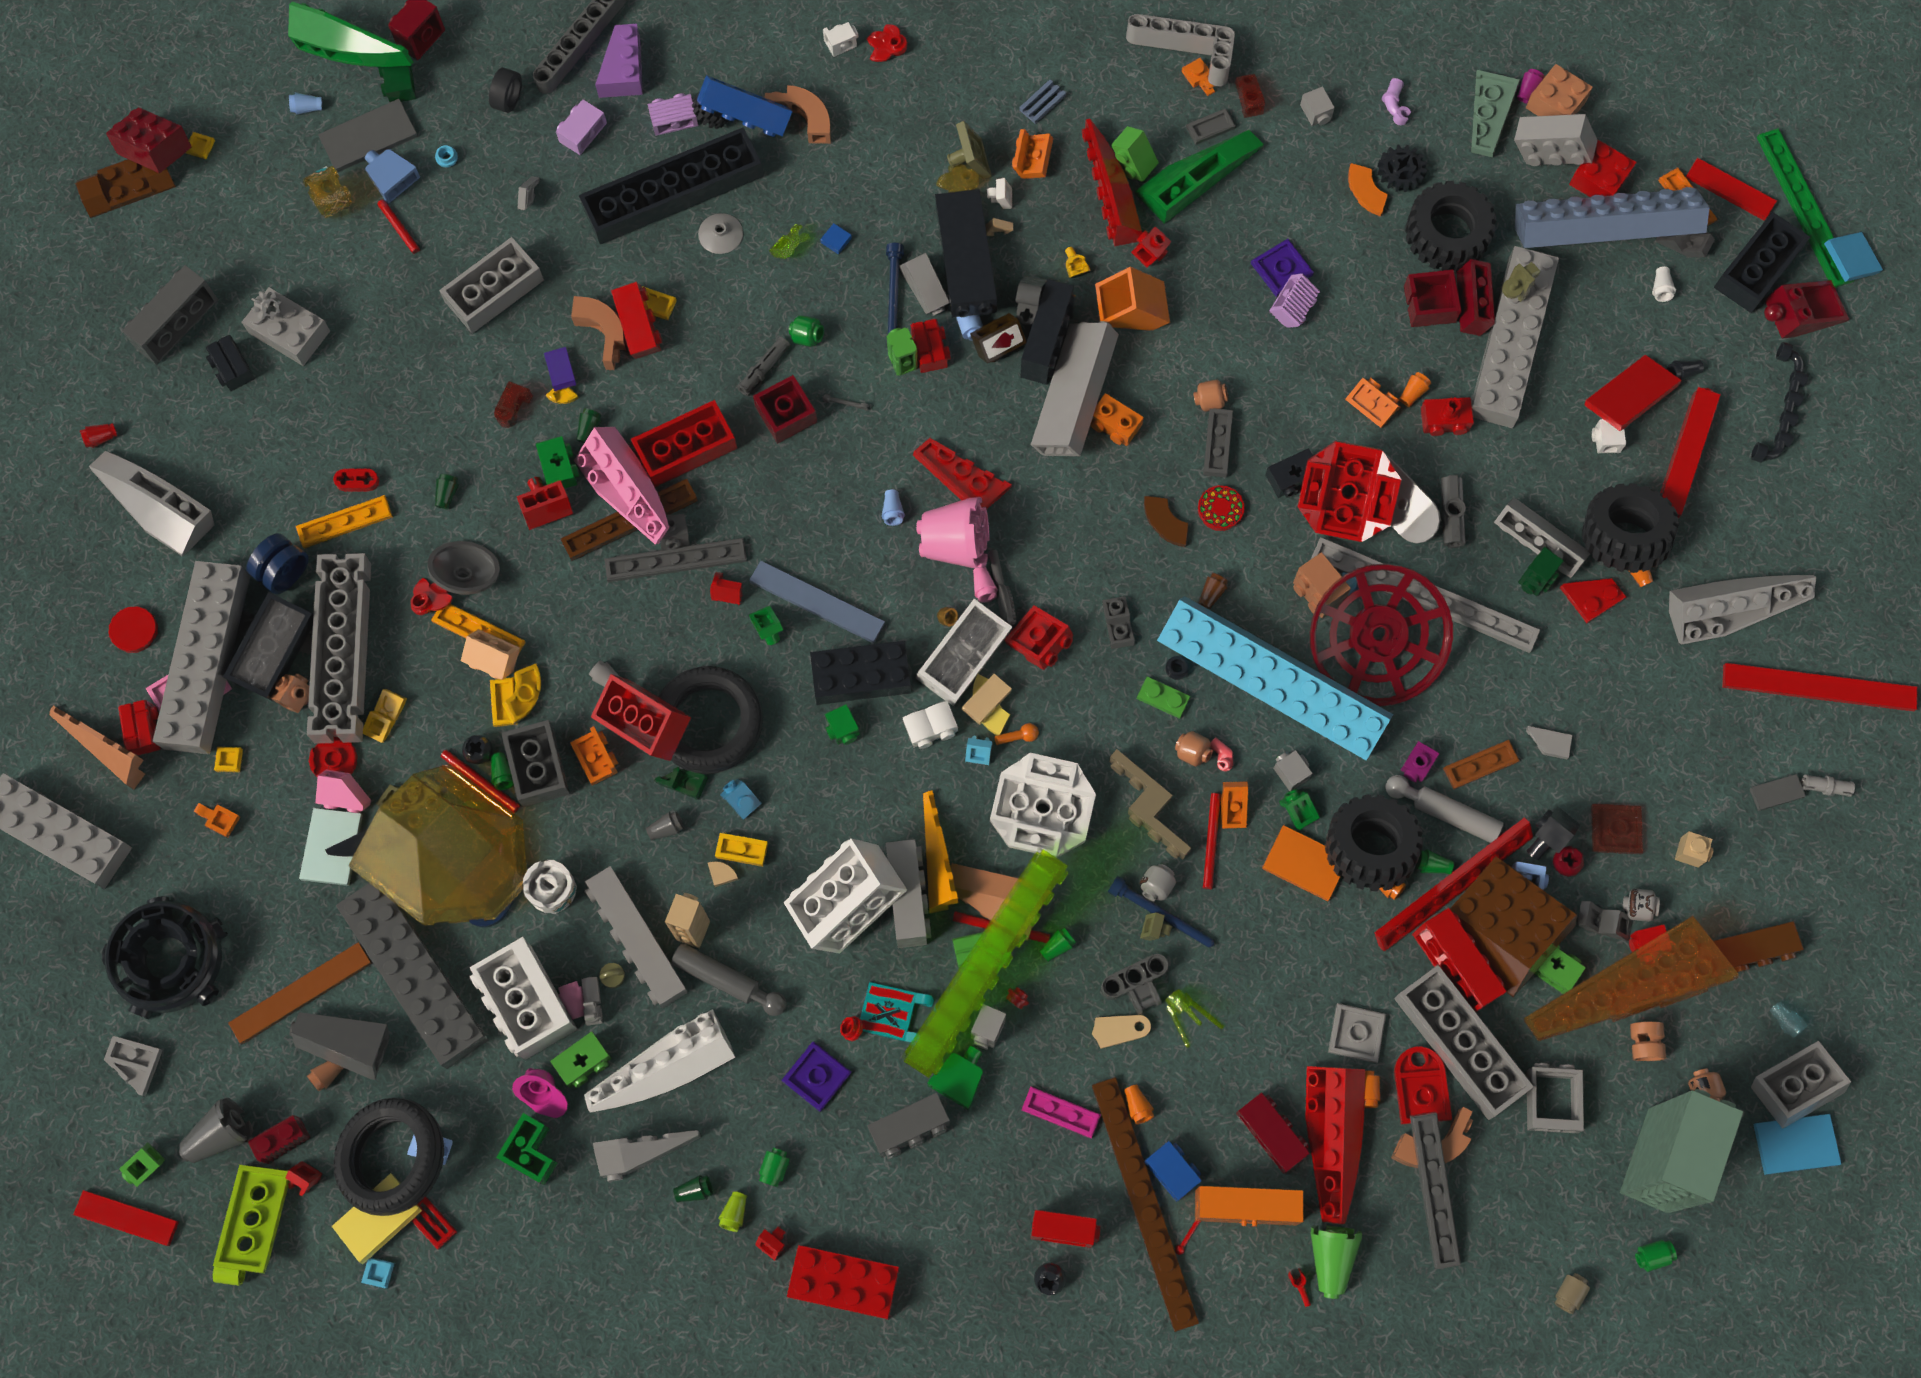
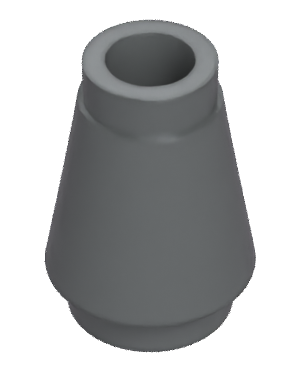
M669 811L646 827L647 834L651 840L679 834L680 830L684 829L683 822L676 811L673 813Z

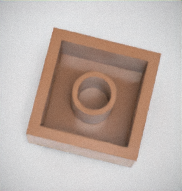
M1555 64L1531 94L1526 109L1537 116L1575 115L1586 103L1593 87Z
M1321 552L1299 567L1293 587L1300 597L1304 596L1309 602L1308 607L1314 614L1324 593L1342 576ZM1346 582L1342 584L1325 604L1337 609L1348 596L1351 590L1350 586ZM1323 613L1320 614L1322 619L1327 616Z

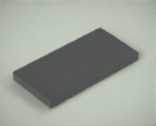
M399 99L318 134L336 173L365 161L366 154L371 150L381 154L385 150L392 149L418 137Z

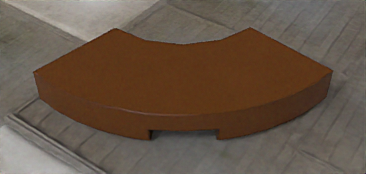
M1144 496L1145 515L1153 529L1167 542L1185 547L1188 523L1180 521L1171 513L1167 498Z

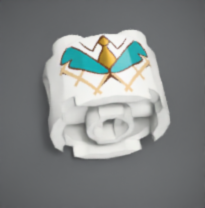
M555 860L534 863L527 870L523 878L525 897L536 909L544 913H559L566 909L575 897L577 886L573 876L563 864Z

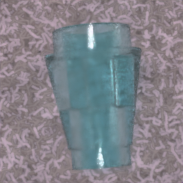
M1781 1001L1769 1011L1787 1036L1790 1035L1793 1039L1808 1026L1804 1021V1017Z

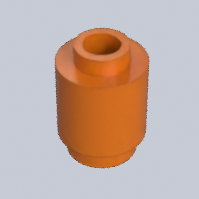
M1365 1071L1364 1108H1377L1378 1101H1380V1077L1374 1075V1071Z

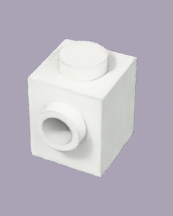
M1600 419L1595 428L1592 429V441L1596 442L1597 453H1621L1626 445L1624 429L1618 431L1608 422Z

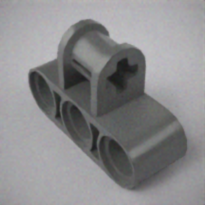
M1025 275L1020 281L1016 302L1018 303L1017 319L1021 324L1030 325L1033 323L1047 279ZM1026 308L1030 309L1031 316L1029 318L1024 313Z
M1153 954L1107 976L1101 984V994L1108 1000H1115L1128 994L1138 1015L1155 1004L1157 1006L1161 1005L1160 997L1152 982L1161 978L1168 969L1167 959L1161 954ZM1152 961L1160 962L1163 967L1162 971L1158 973L1152 971L1150 963ZM1132 971L1137 972L1141 977L1140 982H1130L1128 973ZM1108 982H1114L1118 985L1119 991L1115 994H1110L1105 986Z

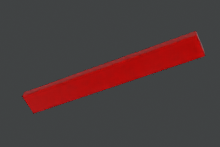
M1730 663L1723 665L1722 688L1913 712L1917 710V687Z
M1526 818L1521 819L1375 931L1374 934L1379 947L1383 951L1389 949L1467 889L1495 857L1503 861L1532 839L1533 833L1530 822Z

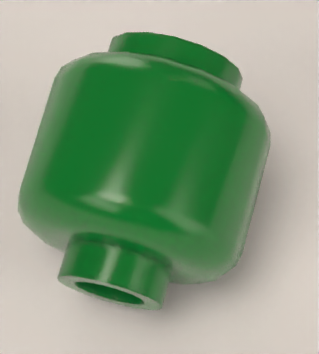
M800 315L790 323L789 334L795 344L814 347L822 341L824 327L817 318Z

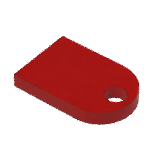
M1426 1047L1407 1049L1398 1057L1394 1066L1401 1125L1411 1124L1410 1115L1429 1112L1437 1113L1438 1122L1451 1121L1452 1114L1446 1072L1442 1059L1436 1052ZM1413 1053H1420L1424 1056L1425 1062L1423 1066H1415L1412 1063L1411 1056Z

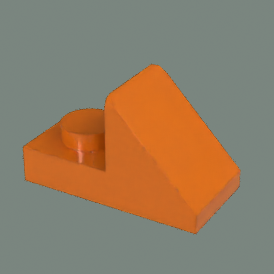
M1223 782L1222 794H1220L1222 829L1246 828L1248 783Z

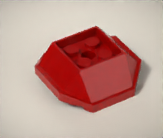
M1335 440L1307 460L1297 506L1315 533L1363 542L1379 531L1391 526L1401 478L1382 449ZM1346 485H1352L1355 488L1354 493L1350 496L1342 494V489Z

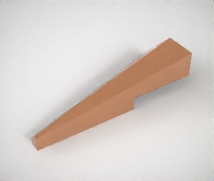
M53 705L49 715L119 779L134 790L145 775V773L138 769L144 760Z

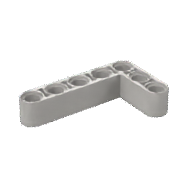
M1134 14L1129 17L1126 33L1128 42L1135 45L1211 55L1208 75L1209 83L1214 86H1224L1227 84L1235 37L1233 29L1226 26Z

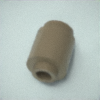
M1576 1273L1573 1276L1567 1275L1555 1296L1557 1298L1555 1305L1570 1314H1574L1575 1310L1580 1309L1590 1290V1287L1586 1285L1588 1280Z

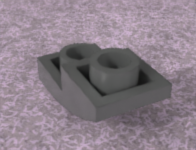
M1126 597L1102 600L1111 649L1134 646L1135 640Z

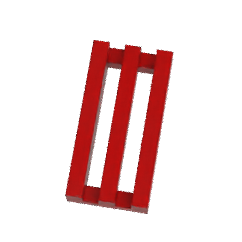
M425 1196L417 1204L422 1210L420 1214L438 1233L441 1239L437 1241L417 1217L411 1221L433 1246L439 1250L458 1231ZM424 1203L449 1232L445 1234L420 1205Z

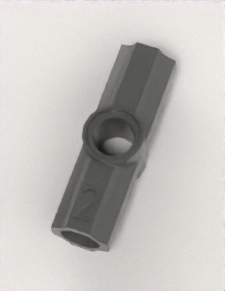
M1449 475L1441 479L1442 511L1440 516L1443 521L1444 546L1457 548L1465 545L1464 513L1466 506L1463 502L1462 478L1457 475ZM1448 509H1454L1458 514L1453 515Z

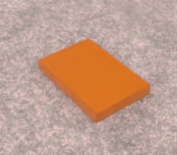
M1284 825L1262 867L1263 870L1326 901H1329L1340 878L1333 871L1335 865H1329L1325 845Z

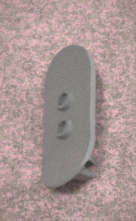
M1385 453L1401 478L1391 526L1409 542L1417 544L1426 542L1435 535L1439 528L1440 512L1432 499Z

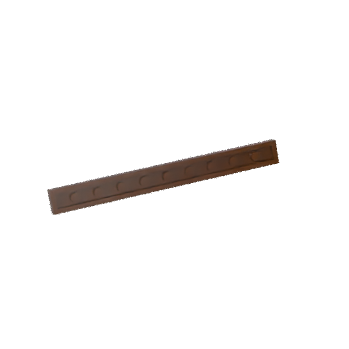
M1116 1077L1093 1084L1092 1089L1173 1330L1176 1332L1197 1325L1199 1322Z

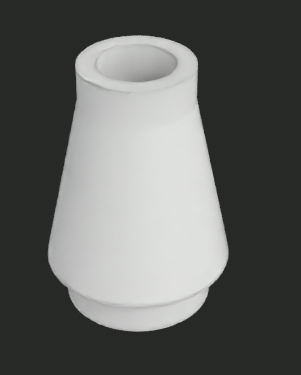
M1659 267L1656 269L1652 294L1657 301L1666 302L1674 297L1676 289L1670 275V269L1668 267Z

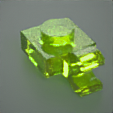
M796 224L791 228L789 234L783 235L769 251L776 258L786 259L793 255L795 248L800 244L799 242H805L809 238V234L802 233L799 236L798 233L802 225Z

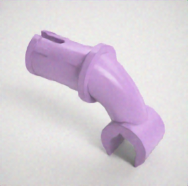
M1394 78L1391 79L1387 92L1383 94L1382 101L1393 116L1395 124L1401 126L1405 125L1411 111L1405 106L1399 107V95L1404 83L1402 80Z

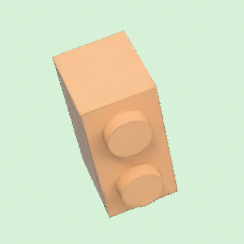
M478 629L467 636L461 661L473 669L488 673L495 679L503 680L513 673L520 648Z

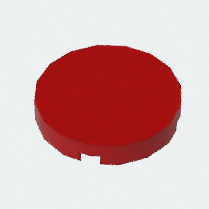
M138 606L120 610L109 624L111 642L117 648L127 653H137L147 649L153 639L156 638L158 631L155 617L146 609Z
M334 737V743H318L310 752V769L317 778L325 770L352 774L358 760L356 748L351 742L343 743L339 737Z

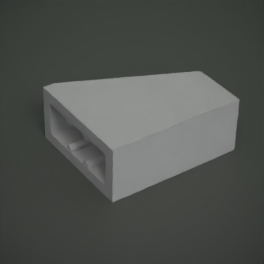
M926 253L899 266L901 273L926 314L932 312L934 316L946 310L944 305L950 302Z

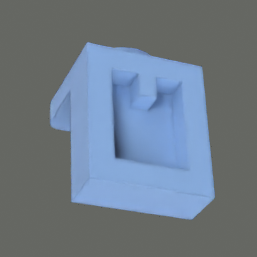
M1516 862L1512 865L1514 870L1532 882V879H1535V885L1542 890L1547 888L1549 875L1546 874V866Z

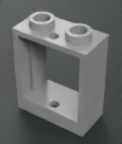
M1536 1063L1534 1067L1527 1070V1079L1534 1087L1527 1092V1130L1561 1133H1580L1584 1131L1583 1070H1576L1574 1065H1559V1068H1550V1064ZM1536 1077L1571 1079V1120L1537 1118Z

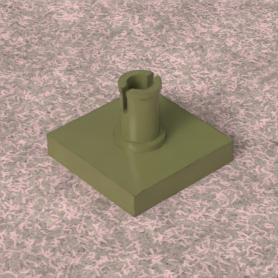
M965 121L956 124L962 149L947 154L949 164L954 168L966 162L983 179L991 177L981 137Z

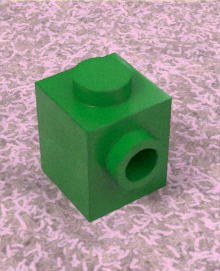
M847 704L825 714L829 725L825 727L827 734L831 740L835 739L838 745L841 743L848 745L857 739L856 736L860 735L859 728Z

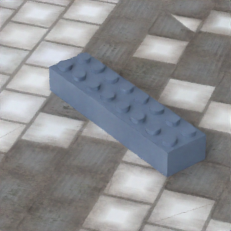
M1685 187L1682 190L1674 191L1662 189L1659 192L1651 193L1639 191L1637 194L1594 195L1591 198L1571 197L1568 200L1525 201L1524 203L1516 204L1515 231L1524 248L1707 233L1709 206L1699 191L1692 187Z

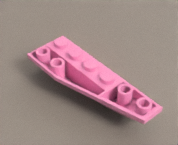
M594 427L574 462L599 496L654 544H659L668 531L669 524L658 493L649 475L616 427Z

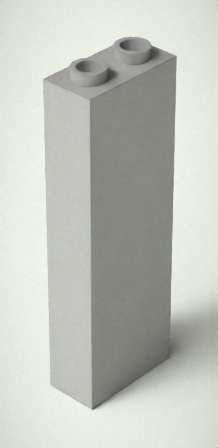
M1100 321L1099 323L1080 322L1069 325L1031 442V446L1041 455L1081 456L1119 335L1112 328L1111 324Z

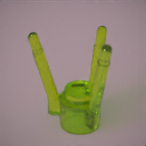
M1181 989L1173 992L1165 1000L1168 1004L1166 1011L1170 1014L1186 1048L1190 1047V1043L1176 1012L1179 1015L1186 1012L1198 1026H1201L1202 1022L1190 1009V1006H1192L1218 1028H1224L1223 1024L1197 1004L1188 993L1184 994Z

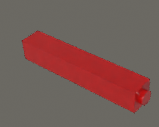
M1698 387L1691 397L1660 492L1663 498L1667 497L1672 503L1671 507L1674 506L1678 519L1682 515L1721 395L1709 388Z

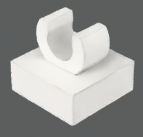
M1005 178L996 179V188L987 189V198H991V203H999L1003 209H1011L1012 187Z

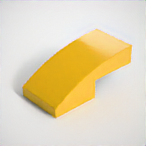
M383 689L374 711L369 712L363 727V734L384 743L400 715L407 698L388 689Z

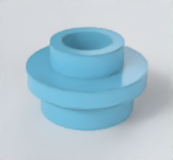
M443 145L437 149L435 159L441 167H451L457 162L458 155L454 148ZM445 155H450L449 158L443 159Z

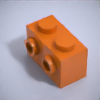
M1105 393L1096 405L1091 427L1097 432L1101 433L1103 431L1110 435V439L1114 443L1128 446L1141 428L1144 417Z

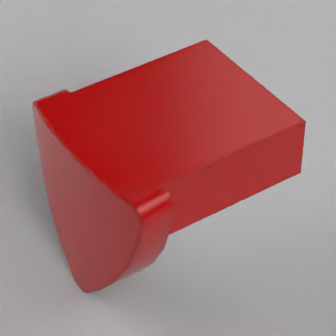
M716 572L710 587L711 599L740 605L742 583L724 580L723 573Z

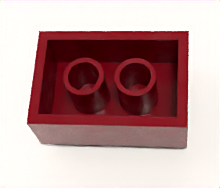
M139 107L132 110L128 116L114 124L113 128L106 132L118 155L157 173H161L192 148L181 125Z

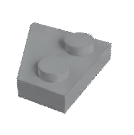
M113 1036L104 1061L114 1068L139 1095L146 1097L163 1050Z

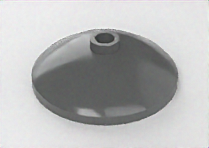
M466 541L449 542L437 547L430 554L427 564L428 574L435 584L444 590L461 595L476 594L489 589L497 581L500 570L499 562L490 550L479 544Z

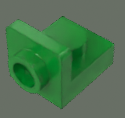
M1291 790L1284 795L1285 798L1279 801L1280 805L1287 809L1296 829L1300 830L1320 818L1308 793L1304 791Z

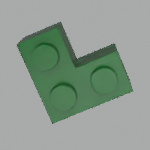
M524 1113L496 1157L542 1185L546 1184L558 1164L537 1151L550 1128Z

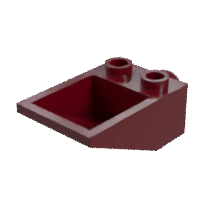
M1832 280L1782 285L1764 299L1767 304L1764 316L1768 321L1775 322L1782 339L1797 337L1849 320Z

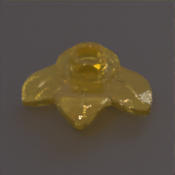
M959 164L954 168L949 165V173L941 175L936 182L937 187L949 190V193L974 190L977 188L980 178L973 169H967L965 165Z

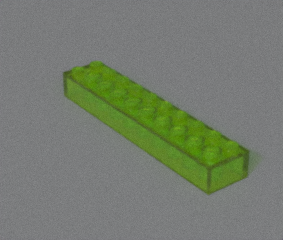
M1037 849L918 1030L916 1036L903 1053L902 1058L906 1064L930 1078L932 1073L937 1075L944 1064L942 1062L943 1056L946 1052L950 1054L958 1042L956 1036L960 1031L964 1033L972 1021L970 1015L973 1010L979 1011L985 1001L983 995L987 989L992 990L999 980L998 972L1001 968L1006 969L1013 959L1011 952L1015 946L1020 948L1027 937L1025 931L1028 926L1033 927L1041 916L1038 911L1043 904L1047 906L1055 894L1052 892L1056 884L1061 885L1067 877L1068 872L1066 868L1068 865L1044 849Z

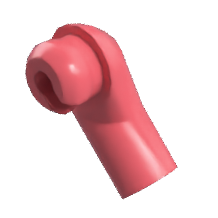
M1215 737L1211 742L1210 748L1218 754L1217 766L1221 771H1229L1233 766V751Z

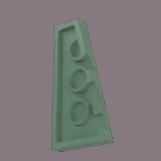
M1477 70L1471 153L1493 158L1520 79Z

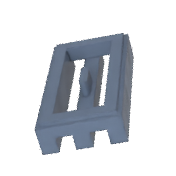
M1049 80L1020 106V111L1036 124L1066 96V92L1060 91V87L1053 85V81ZM1049 89H1051L1046 95H1044L1034 106H1032V107L1027 111V109H1028L1033 103H1035L1045 92H1047ZM1055 93L1057 94V96H1056L1055 98H1053V99H1052L1043 109H1041L1035 116L1032 115V114H1033L1034 112H1036L1046 101H1048Z

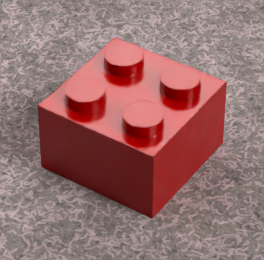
M1597 140L1592 163L1581 164L1574 173L1569 185L1589 197L1594 195L1614 196L1629 177L1636 161Z

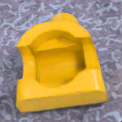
M1068 247L1065 250L1068 256L1066 268L1069 278L1091 271L1085 261V257L1076 254L1073 247Z

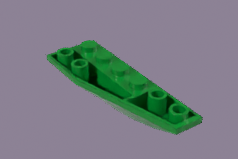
M292 1L289 4L288 36L295 46L304 52L331 61L359 66L397 67L412 66L414 63L408 54V50L402 45H396L327 13L323 9L319 8L317 10L305 3L298 4Z
M1250 130L1244 131L1168 165L1137 189L1135 194L1165 224L1260 150L1264 144Z

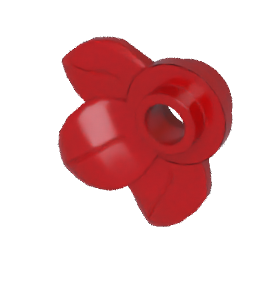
M886 24L883 31H875L867 37L868 43L875 48L870 56V60L874 62L887 61L892 55L900 56L907 49L906 38L900 34V29L892 24Z
M422 578L413 589L414 596L411 598V609L417 615L427 614L431 610L439 611L447 607L453 600V597L448 594L449 591L444 590L435 583L430 584L425 578Z

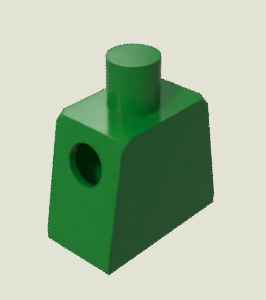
M969 1046L963 1057L953 1052L930 1078L927 1085L969 1110L984 1071L976 1066L983 1053L972 1046Z

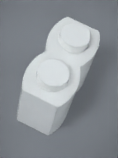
M948 701L935 704L903 717V722L913 748L917 746L919 749L927 748L933 744L932 741L939 738L942 741L951 739L958 731Z

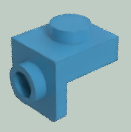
M739 779L728 782L723 787L724 791L720 794L742 819H745L762 804L747 785Z

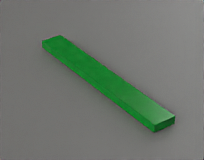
M1779 128L1759 134L1757 139L1804 233L1810 237L1808 241L1827 279L1832 280L1835 288L1854 282V280L1844 281L1824 244L1834 237Z

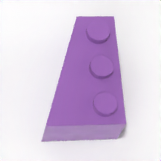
M637 24L614 26L595 84L599 98L643 95L641 45Z

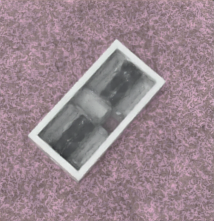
M973 599L919 670L916 679L954 706L1009 634L1012 626Z

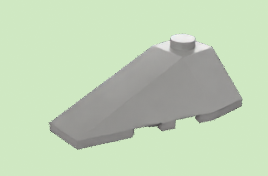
M695 1130L668 1133L662 1135L663 1138L659 1139L658 1136H642L637 1139V1142H632V1140H627V1138L595 1142L593 1147L600 1176L607 1178L608 1182L623 1180L622 1175L630 1174L701 1138L700 1132Z

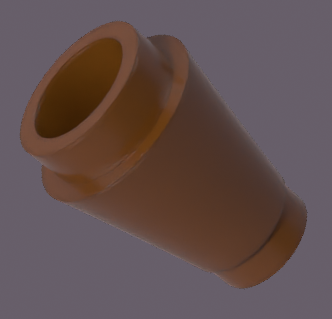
M1212 573L1210 577L1206 578L1198 603L1207 609H1211L1227 590L1228 580L1216 573Z

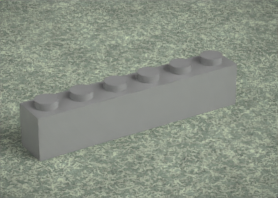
M611 866L585 881L589 887L585 890L592 903L598 902L601 909L597 912L604 923L609 921L612 925L611 935L616 943L622 942L626 948L622 953L629 964L635 963L638 970L634 973L642 985L647 983L651 991L647 992L653 1004L659 1003L664 1008L687 994L686 988Z

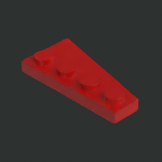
M931 438L913 452V456L960 500L981 497V508L986 507V510L1011 488L1012 484L1005 480L1002 482L995 478L993 473L981 470L974 466L972 461L958 457L954 451Z

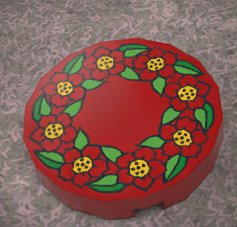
M1217 485L1207 489L1202 494L1198 502V514L1207 527L1215 531H1226L1240 523L1244 514V502L1236 490L1228 486Z

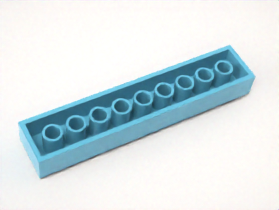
M1186 596L1178 601L1157 639L1158 642L1364 760L1368 759L1393 716L1392 713Z

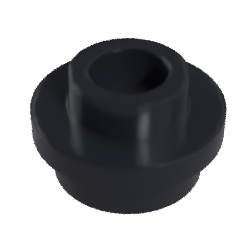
M1174 656L1167 661L1165 671L1170 678L1180 680L1187 676L1189 664L1183 657ZM1179 665L1182 670L1175 672L1173 666Z

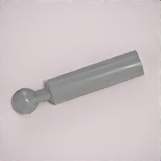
M1392 776L1385 785L1388 795L1392 798L1399 799L1405 796L1414 801L1416 809L1491 843L1497 839L1503 827L1502 821L1424 786L1420 790L1410 787L1407 779L1403 776Z

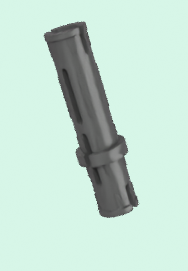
M779 337L754 367H750L746 377L736 386L743 395L748 396L753 388L765 379L766 373L790 347L789 342L783 337Z

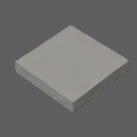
M1337 1003L1328 1053L1378 1063L1386 1014Z

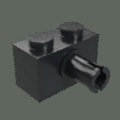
M1558 806L1553 812L1548 809L1536 824L1539 827L1535 834L1538 838L1527 849L1528 854L1534 859L1539 860L1549 847L1560 853L1576 834L1581 824Z

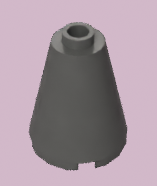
M225 1097L218 1100L180 1142L179 1154L182 1159L187 1162L196 1163L253 1137L252 1124L249 1120L244 1123L240 1116L241 1113H244L243 1109L230 1098Z

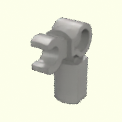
M597 977L582 979L583 1006L585 1007L583 1009L584 1020L587 1026L602 1024L601 1005L598 1006L601 1003L599 979Z

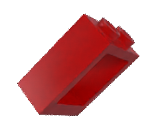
M1035 1210L1031 1239L1091 1248L1094 1243L1099 1241L1101 1226L1096 1225L1097 1219Z

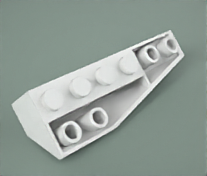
M713 1009L707 1013L700 1014L696 1019L685 1025L678 1026L584 1094L589 1112L616 1108L666 1093L695 1080L735 1058L731 1044Z

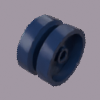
M275 533L268 536L255 548L248 560L247 572L258 582H263V585L272 593L281 594L290 589L304 573L308 564V555L298 546H294L284 535Z

